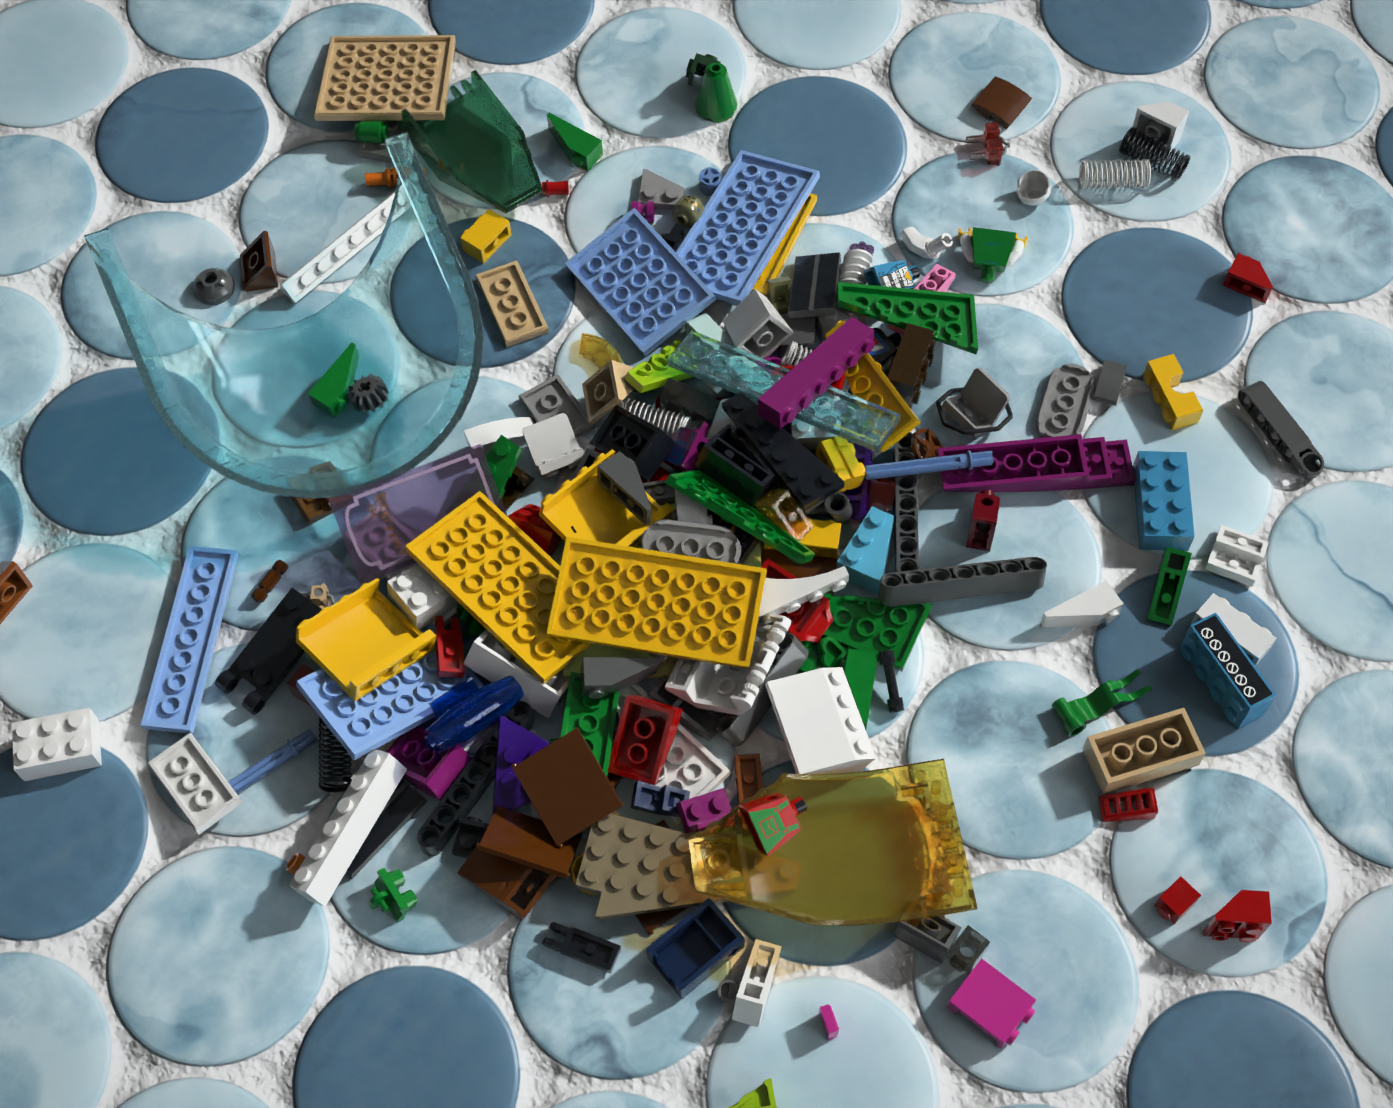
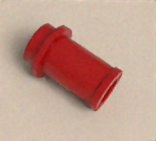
M546 180V182H542V194L547 195V197L549 195H569L568 181L548 182Z

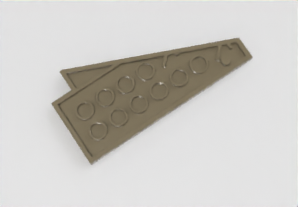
M610 814L591 826L575 888L601 895L595 919L600 920L699 906L708 898L714 903L792 893L797 889L802 864Z

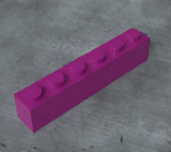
M851 317L758 398V416L779 429H782L787 423H791L799 412L808 408L817 396L825 393L827 388L834 381H838L844 372L850 367H854L863 355L871 352L875 344L874 330Z

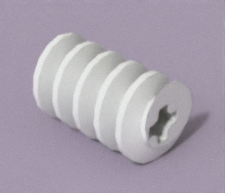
M853 249L846 252L840 270L839 282L866 285L867 281L863 270L871 267L872 255L861 249Z

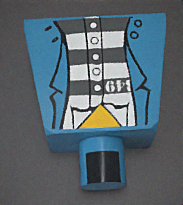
M904 260L880 264L863 270L868 285L914 289L915 284L913 280L920 277L919 269L915 265L908 268Z

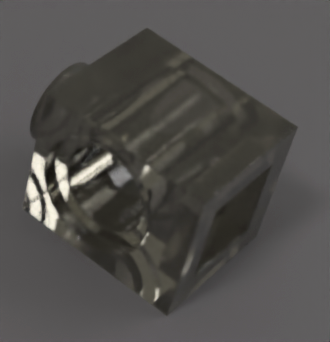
M968 925L949 949L946 958L949 959V964L954 969L969 974L988 949L990 941ZM968 947L973 951L974 955L966 957L961 954L960 948Z

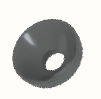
M210 268L197 275L193 282V290L196 298L201 303L218 305L227 301L233 295L235 283L232 276L226 270ZM213 275L217 277L213 283L205 282L208 276Z

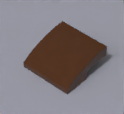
M995 76L971 106L986 119L991 115L1007 129L1032 100V97L1014 84Z

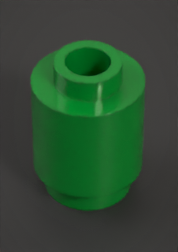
M361 121L355 124V139L362 143H383L388 138V127L384 125L383 121Z

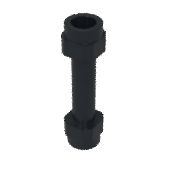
M894 650L879 652L880 665L884 666L889 699L887 700L889 713L904 711L903 698L899 697L894 663H896Z

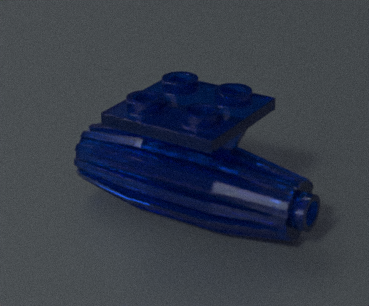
M509 675L479 689L473 677H469L430 702L429 705L437 720L425 730L423 740L430 751L435 750L440 753L469 740L499 720V716H504L524 697V692L519 682Z

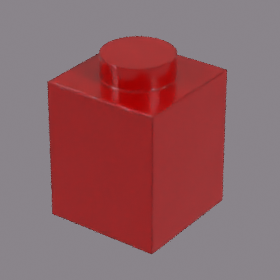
M1180 876L1158 898L1154 906L1163 919L1166 921L1170 920L1175 924L1196 904L1201 894Z

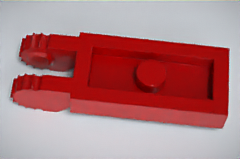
M436 616L435 648L437 676L463 678L465 674L463 643L458 617H452L450 630H444L443 616Z

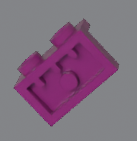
M725 788L676 803L686 834L695 831L698 836L712 831L711 825L718 824V827L722 828L734 824L732 818L741 815L739 810L732 812Z

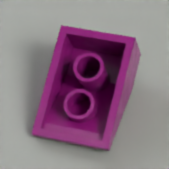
M417 726L400 735L386 751L407 768L402 777L404 780L439 801L442 800L472 759L459 743L421 726Z

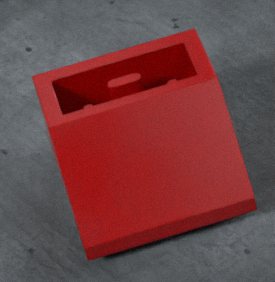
M528 504L508 515V518L549 556L555 553L562 538L539 516L541 507Z
M1241 890L1215 914L1203 930V936L1212 937L1216 941L1239 938V941L1249 943L1255 942L1256 939L1258 940L1272 924L1269 891Z

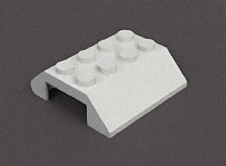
M770 614L769 617L773 622L772 625L758 623L750 670L679 658L665 685L666 690L697 708L742 716L751 709L759 692L758 686L764 682L780 648L778 644L784 639L791 625V620L782 615Z

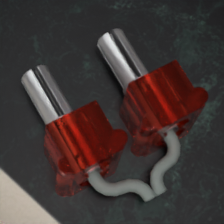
M996 121L985 124L983 134L966 136L967 144L984 143V148H987V151L970 153L969 159L987 160L988 165L996 164L1000 166L1002 156L1006 154L1007 148H1010V142H1005L1004 138L1000 136L999 125Z

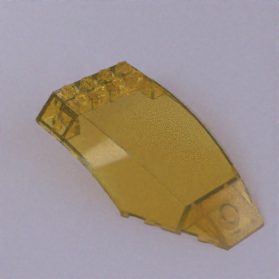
M944 758L850 773L786 774L785 772L779 776L777 781L757 791L755 796L745 799L732 808L731 812L717 822L713 821L707 825L705 830L697 832L688 838L696 892L810 925L857 926L885 924L977 910ZM773 793L783 794L789 801L800 796L807 806V811L796 816L801 830L771 855L766 856L759 852L738 806Z

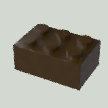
M907 323L887 378L910 409H912L913 404H918L920 389L921 386L925 385L928 375L927 369L932 365L933 352L937 341L933 340L934 330Z

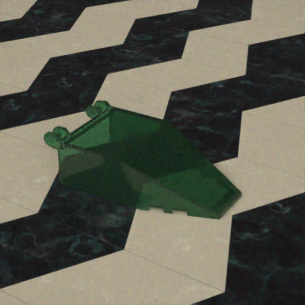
M476 70L471 72V83L465 79L460 82L466 94L462 95L454 85L450 87L455 100L447 104L445 120H414L407 109L401 111L402 120H396L400 130L440 181L506 214L543 193L524 131Z

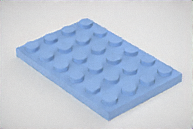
M635 208L565 263L571 273L645 357L687 324V321L693 319L717 300L710 289Z
M430 623L420 629V631L424 633L430 629L435 634V627ZM436 648L356 702L322 668L297 680L296 683L298 690L353 760L362 757L482 692L484 685L466 665H464L465 674L463 678L438 677Z

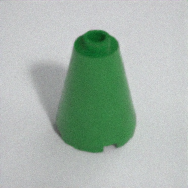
M711 63L705 69L695 100V108L697 114L704 120L708 118L715 123L724 122L733 117L738 102L726 67L721 63Z

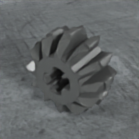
M372 373L367 377L362 375L361 379L354 380V385L348 387L349 401L357 411H362L365 414L370 410L375 413L376 408H383V402L388 401L389 392L387 385L379 376L375 377Z

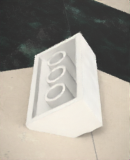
M487 629L473 642L463 663L475 673L480 674L497 687L513 695L516 699L527 702L530 707L547 718L554 713L567 695L569 678H563V669L545 684L541 683Z

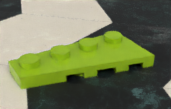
M676 339L671 346L667 345L664 347L661 353L652 355L649 361H643L629 370L625 380L639 393H643L706 372L708 365L684 343Z

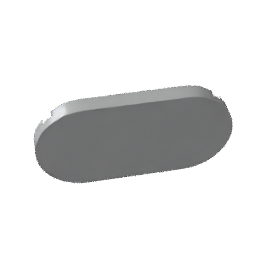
M1065 364L1051 372L1036 419V429L1042 438L1082 434L1095 391L1094 378L1092 379L1091 375H1089L1090 372L1086 368L1077 364Z
M659 520L644 531L641 539L642 549L735 564L738 563L741 555V545L738 538L728 528L719 525Z

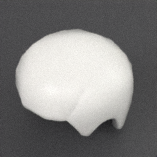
M1030 170L1019 177L1017 193L1019 199L1025 205L1036 206L1042 204L1050 196V179L1043 171Z

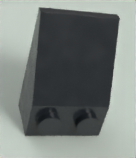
M616 405L589 444L604 454H607L612 449L615 451V454L620 451L634 461L640 477L649 482L676 442L660 428Z

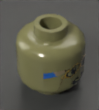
M685 195L674 205L672 217L677 224L682 225L684 228H692L704 212L703 203L696 196Z

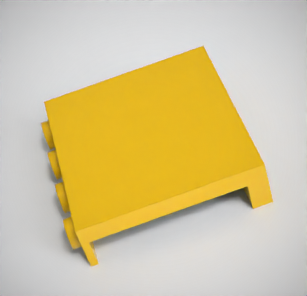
M612 449L607 454H600L589 468L583 467L572 481L566 480L555 494L552 495L550 493L545 496L540 503L539 516L565 542L566 537H573L636 548L641 544L644 531L659 520H670L674 509L668 503L661 507L646 492L651 506L650 523L646 526L597 482V466L615 454V451ZM571 526L574 527L577 533H574Z
M377 578L370 583H364L350 595L343 596L332 606L323 608L314 617L303 620L296 628V643L355 702L434 651L436 635L430 629L422 633L378 590L379 580Z

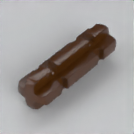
M277 560L274 563L272 569L268 571L258 585L259 588L255 589L251 594L253 600L258 603L265 601L268 597L267 593L273 590L281 579V575L288 569V565L284 561Z

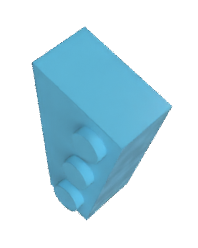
M872 506L837 561V569L845 566L849 574L850 583L876 595H879L880 579L882 575L886 574L894 532V516Z

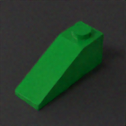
M550 112L547 114L548 129L569 161L574 166L589 171L603 155L602 140Z
M353 342L350 343L308 393L312 404L333 418L338 413L343 412L349 402L348 387L353 385L360 356L356 344Z
M1164 547L1147 619L1168 625L1173 624L1192 553Z
M848 648L847 657H842L840 667L843 668L866 730L879 653Z

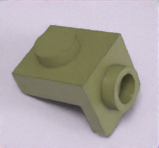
M788 276L767 280V299L780 315L788 313L792 280Z

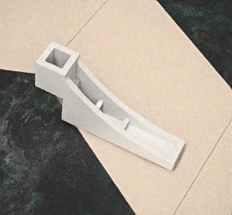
M845 566L812 577L797 579L766 578L758 623H771L770 614L792 613L798 610L802 603L810 601V603L815 602L830 590L836 592L843 589L846 583L849 582V574Z

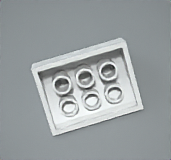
M842 667L819 668L768 681L765 684L797 777L860 773L876 759Z

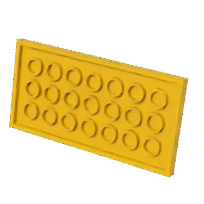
M481 491L477 492L405 546V551L541 683L545 684L592 645V643L547 636L546 632L560 565Z
M566 537L546 634L550 637L750 670L767 569Z

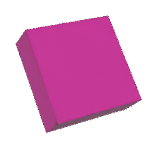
M831 1005L821 1006L819 1008V1017L827 1039L836 1038L839 1027Z

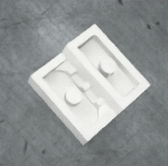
M1221 525L1205 570L1253 587L1269 542Z

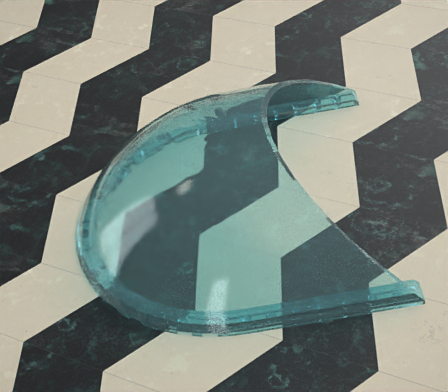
M407 132L385 138L386 147L398 172V180L387 223L369 261L353 283L335 301L316 314L296 323L271 329L246 330L222 327L198 320L177 311L155 298L127 276L108 228L84 235L146 391L157 413L171 433L187 450L219 474L256 490L286 497L331 498L355 494L385 484L416 467L447 439L461 420L471 401L482 362L483 323L479 301L469 272ZM353 342L356 344L360 355L354 380L361 379L362 375L367 377L371 373L375 377L379 376L388 387V401L383 402V408H376L375 413L370 410L367 414L357 411L349 401L345 410L333 418L313 405L308 393L350 343Z

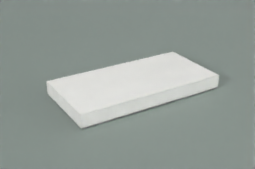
M191 732L147 763L199 835L243 803Z

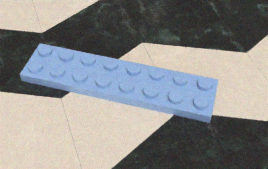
M189 546L142 717L141 727L143 729L186 734L191 732L193 734L239 556L237 550Z

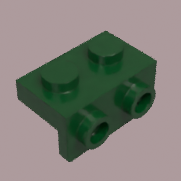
M696 53L694 59L690 58L686 69L685 77L689 78L688 85L692 86L695 75L703 77L705 69L709 64L721 63V61H718L715 56L710 54L704 56Z

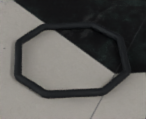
M963 388L949 389L936 401L942 425L965 435L999 431L1013 418L1009 403H1007L1005 409L1008 416L997 427L964 430L946 422L941 403L950 394L960 393Z

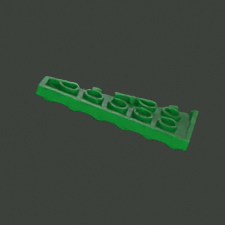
M701 469L670 474L665 481L667 485L718 514L725 522L733 523L783 553L790 561L796 564L810 562L815 555L813 551Z
M828 593L823 594L829 599L830 612L834 620L822 635V638L833 637L843 647L874 653L894 650L896 660L894 669L903 671L931 611L932 604L886 606L878 598L848 595L839 597L831 596Z

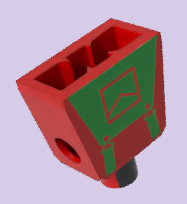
M773 793L738 806L757 850L766 856L771 855L801 830L796 816L807 811V806L800 796L789 801L785 795L780 793Z

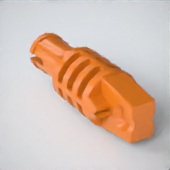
M414 166L394 167L393 169H385V172L365 173L367 187L386 185L389 188L399 187L410 178H414L417 183L427 181L426 169L415 168Z

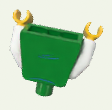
M973 227V230L968 228V232H962L961 228H958V240L961 243V249L967 261L972 263L973 269L982 270L981 281L985 283L994 282L995 272H1004L1006 267L1013 266L1022 255L1028 240L1027 236H1025V239H1019L1016 232Z

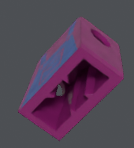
M699 419L692 430L680 427L672 436L676 444L663 462L679 472L699 470L695 464L703 445L709 441L705 436L711 426Z

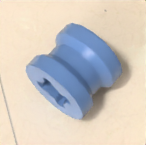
M708 167L700 172V191L707 196L713 195L721 181V174L717 169Z

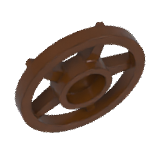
M922 428L915 431L912 435L911 448L916 459L938 457L937 449L943 447L937 436L930 429ZM925 434V441L919 438L918 435Z

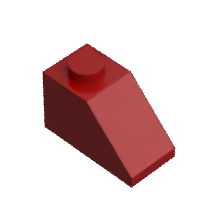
M1240 253L1237 254L1223 284L1224 287L1263 303H1266L1273 288L1260 261Z

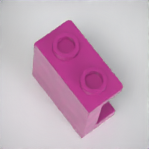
M981 958L949 1000L947 1009L955 1015L957 1012H960L998 1042L997 1046L1002 1049L1005 1043L1011 1046L1020 1033L1016 1030L1022 1021L1027 1024L1036 1010L1032 1007L1036 999Z

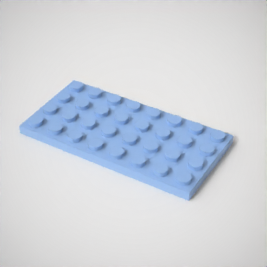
M740 150L704 207L701 217L694 223L678 248L677 255L710 289L716 299L739 305L750 294L820 178L819 171Z

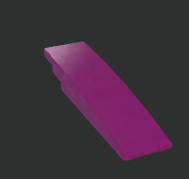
M1077 434L937 449L938 457L966 454V451H971V453L992 451V457L994 458L992 465L973 467L972 470L963 468L941 471L944 492H981L983 490H991L993 492L1061 491L1131 486L1135 484L1127 439L1105 441L1104 437L1082 439V435Z

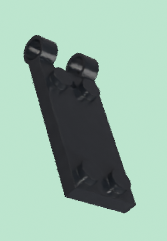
M291 588L230 668L223 671L217 677L215 686L228 694L236 688L240 679L244 678L256 690L250 692L244 698L242 707L253 715L259 713L305 652L296 643L297 626L303 620L317 615L322 609L297 590ZM257 671L256 676L253 677L252 673Z

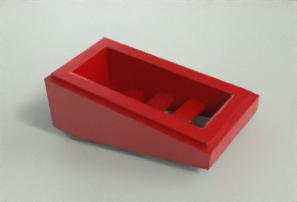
M1154 788L1100 795L1098 797L1102 822L1155 819L1158 814ZM1135 800L1137 810L1132 809L1131 801ZM1142 800L1146 801L1147 808L1145 809L1143 807ZM1120 801H1124L1126 812L1121 811ZM1109 802L1114 804L1115 813L1113 814L1110 813Z

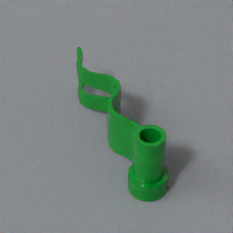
M1137 669L1121 680L1104 682L1083 698L1074 699L1070 702H1067L1064 697L1059 698L1053 702L1052 708L1064 724L1063 729L1067 735L1073 737L1086 728L1084 722L1100 718L1121 702L1135 701L1151 691L1152 688L1148 685L1129 694L1113 693L1114 690L1126 687L1141 673Z

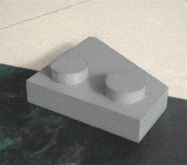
M643 169L639 202L654 201L655 209L672 210L674 205L684 196V187L647 169Z

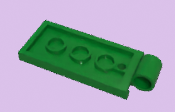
M571 672L560 738L575 728H579L607 776L620 691L599 699L582 696L581 674Z

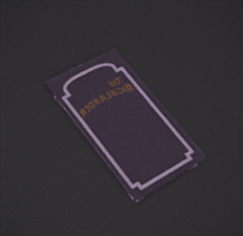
M481 444L328 500L360 584L417 563L405 551V546L479 491L507 516Z

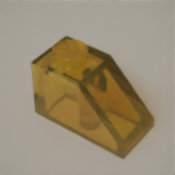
M771 488L755 504L764 516L798 541L813 528L788 490Z

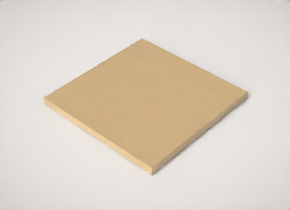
M455 35L331 36L314 111L315 121L445 120L456 45Z

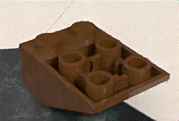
M478 848L473 850L457 872L458 875L520 921L528 915L556 876L480 851Z

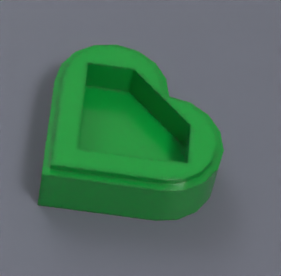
M833 637L821 638L817 643V650L820 654L818 662L821 668H836L840 664L842 657H845L848 653Z

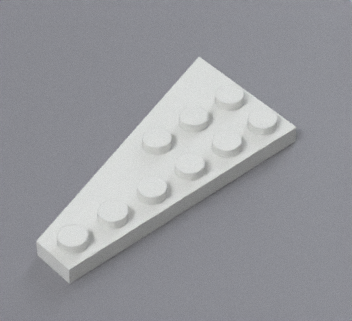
M637 683L620 690L616 713L619 720L626 696L638 695L653 700ZM679 724L656 786L663 787L669 785L690 791V799L712 792L730 775V770ZM669 816L674 827L681 822L680 817Z

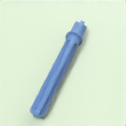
M966 451V454L866 465L865 479L870 480L963 468L972 470L973 467L992 465L994 458L992 457V451L976 453Z
M309 728L292 740L287 739L286 744L229 780L228 783L238 794L296 755L299 757L300 752L318 741L317 737Z

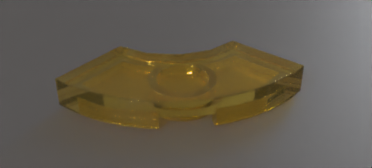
M581 334L580 357L592 360L599 369L610 360L622 363L619 353L609 342L595 335Z

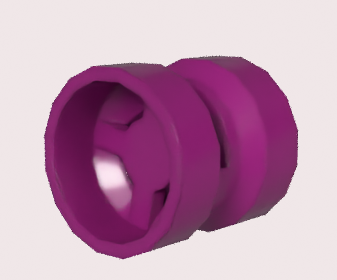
M632 201L631 210L635 208L649 224H654V201H647L646 203Z

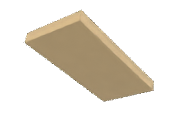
M517 260L475 275L506 348L549 333V328Z

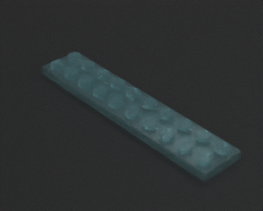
M693 330L667 359L669 367L735 394L741 392L757 403L760 396L790 371V369ZM829 386L825 393L817 396L810 406L799 412L795 418L878 452L900 422L901 414Z

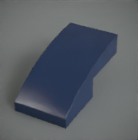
M637 781L634 783L630 808L658 815L680 817L676 803L689 799L690 791L669 785L659 787Z

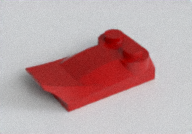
M768 558L761 566V568L767 569L766 578L797 579ZM825 596L812 603L807 601L800 604L801 607L792 613L783 612L779 614L791 620L787 633H792L799 641L815 643L820 640L834 620L830 612L829 599Z

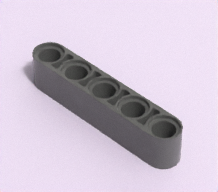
M786 633L782 642L778 644L780 648L764 682L758 686L759 692L751 709L742 716L723 713L716 723V731L733 747L744 744L771 708L772 703L765 684L768 681L795 675L807 659L808 649L792 633Z

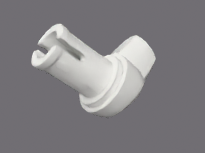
M914 227L905 228L900 234L901 239L910 251L926 259L939 257L941 251L950 247L953 241L948 242L952 240L948 233H943L938 238L932 239L922 236Z

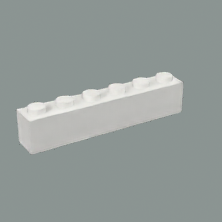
M376 749L369 752L290 882L289 886L308 901L324 907L327 905L406 772L407 768L390 753Z

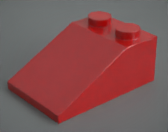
M638 695L626 696L610 754L608 772L656 786L675 738L683 709Z

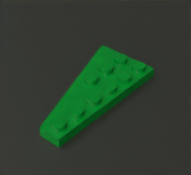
M843 282L837 283V306L904 330L907 323L934 330L933 340L975 355L977 354L978 337L974 295Z

